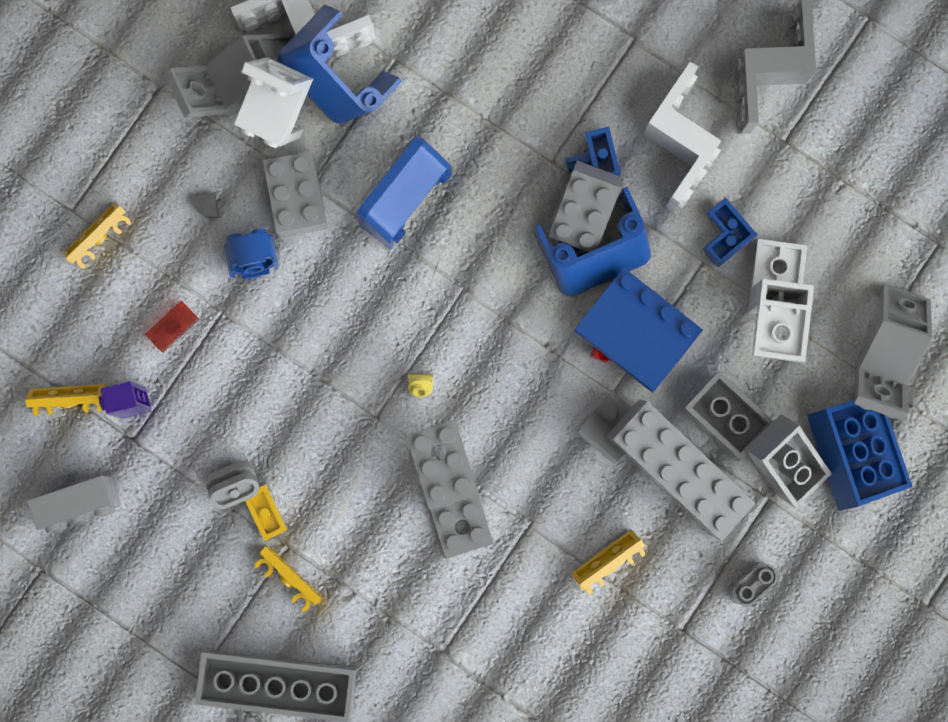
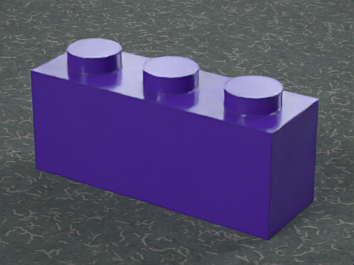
M129 381L101 388L102 395L99 396V404L102 411H106L108 415L124 419L152 412L147 389L144 386Z

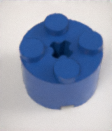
M260 228L253 230L251 234L241 235L237 233L226 237L227 242L224 244V251L230 277L236 278L235 274H240L242 279H251L269 274V269L273 266L275 270L278 269L279 263L273 236L267 234L266 229Z

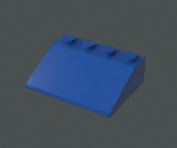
M623 268L574 331L653 393L703 329L627 269Z
M854 400L807 415L820 457L831 472L828 481L838 511L859 507L912 487L890 419L884 414L873 410H865L859 405L854 404Z

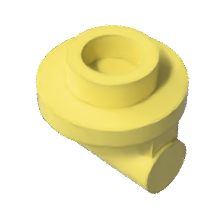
M408 374V392L411 395L425 397L432 392L433 374Z

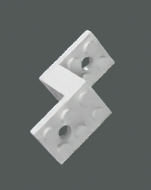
M248 0L230 7L240 31H252L263 22H274L279 20L283 14H287L296 35L315 15L309 0ZM369 15L326 32L334 44L331 56L336 55L337 57L347 54L350 51L349 49L356 46L365 47L371 44L373 39H376L373 23Z
M268 57L245 62L242 73L248 75V80L251 81V84L234 125L240 127L242 133L251 137L257 135L264 139L263 142L275 148L299 139L303 129L296 126L295 122L313 78Z
M689 62L649 121L643 134L692 166L666 205L673 212L678 206L680 208L684 207L694 192L690 187L692 186L696 189L707 172L704 166L710 168L721 151L717 148L721 142L720 139L677 112L684 99L682 94L687 96L698 78L695 75L698 66L692 62Z
M764 239L756 240L748 313L757 314L752 356L799 363L805 362L814 285L803 284L807 245ZM774 261L784 263V273L778 274L773 270L772 265ZM781 326L787 329L788 337L786 340L781 341L776 338L775 329Z

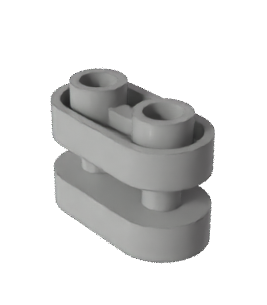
M239 461L217 470L206 479L210 503L216 509H226L254 497L259 491L254 467L247 461Z
M753 564L730 585V599L742 606L753 605L777 583L778 573L776 569L770 564Z

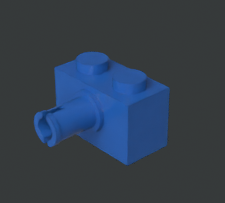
M609 126L585 132L588 146L587 153L565 158L569 173L573 172L576 162L580 161L621 177Z

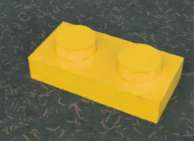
M267 485L259 487V491L254 497L245 500L264 541L288 530Z

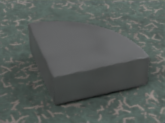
M214 192L190 196V200L198 212L209 218H219L216 194Z

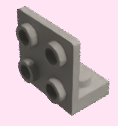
M611 391L577 432L585 441L602 453L606 459L616 465L624 453L606 436L632 407L614 391Z

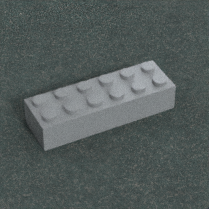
M639 399L606 436L712 537L720 541L725 539L756 504L648 401Z
M205 650L201 652L195 705L349 722L352 714L357 668Z

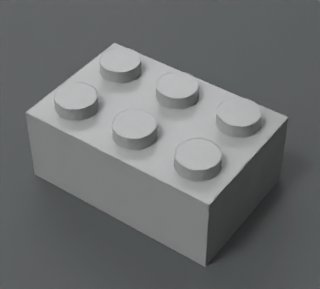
M309 151L263 160L275 229L279 238L328 229L313 152Z
M577 161L548 237L588 252L597 249L624 178Z
M720 371L715 373L681 409L735 461L742 460L747 454L745 448L774 422Z
M782 414L745 448L777 496L795 509L831 475V472L801 427Z
M99 476L28 500L36 529L45 530L46 533H56L68 529L67 524L69 523L71 525H80L92 520L91 516L93 515L95 517H103L116 512V507L122 506L113 477Z

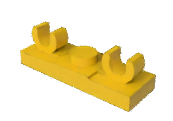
M115 201L62 253L71 264L76 261L78 266L84 269L86 266L81 262V258L84 255L90 256L93 260L95 259L92 251L88 249L89 247L103 242L110 227L120 234L121 231L117 227L119 221L123 220L128 225L131 224L129 218L123 215L126 211Z
M105 384L32 388L25 399L26 408L33 407L34 416H38L40 413L39 407H45L47 414L51 415L54 407L66 409L83 404V411L88 413L90 409L89 404L92 403L97 406L98 412H101L99 396L102 395L101 388L106 386Z
M631 529L570 574L583 591L586 590L589 594H592L594 592L591 589V585L598 582L603 586L604 581L601 578L617 570L625 560L633 564L634 561L631 556L636 552H639L643 557L645 552L642 548L645 545Z
M266 546L260 552L264 558L259 559L254 567L259 568L262 563H266L269 569L264 574L265 577L271 576L275 568L281 575L279 579L288 588L293 586L295 589H298L301 593L294 595L291 601L295 603L298 598L305 599L306 604L301 609L302 612L310 608L311 602L317 605L324 598L269 546Z

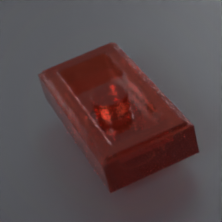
M181 300L145 335L164 353L199 318Z

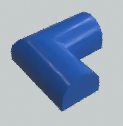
M726 197L706 213L709 219L721 231V234L707 244L703 251L715 266L720 267L758 235Z

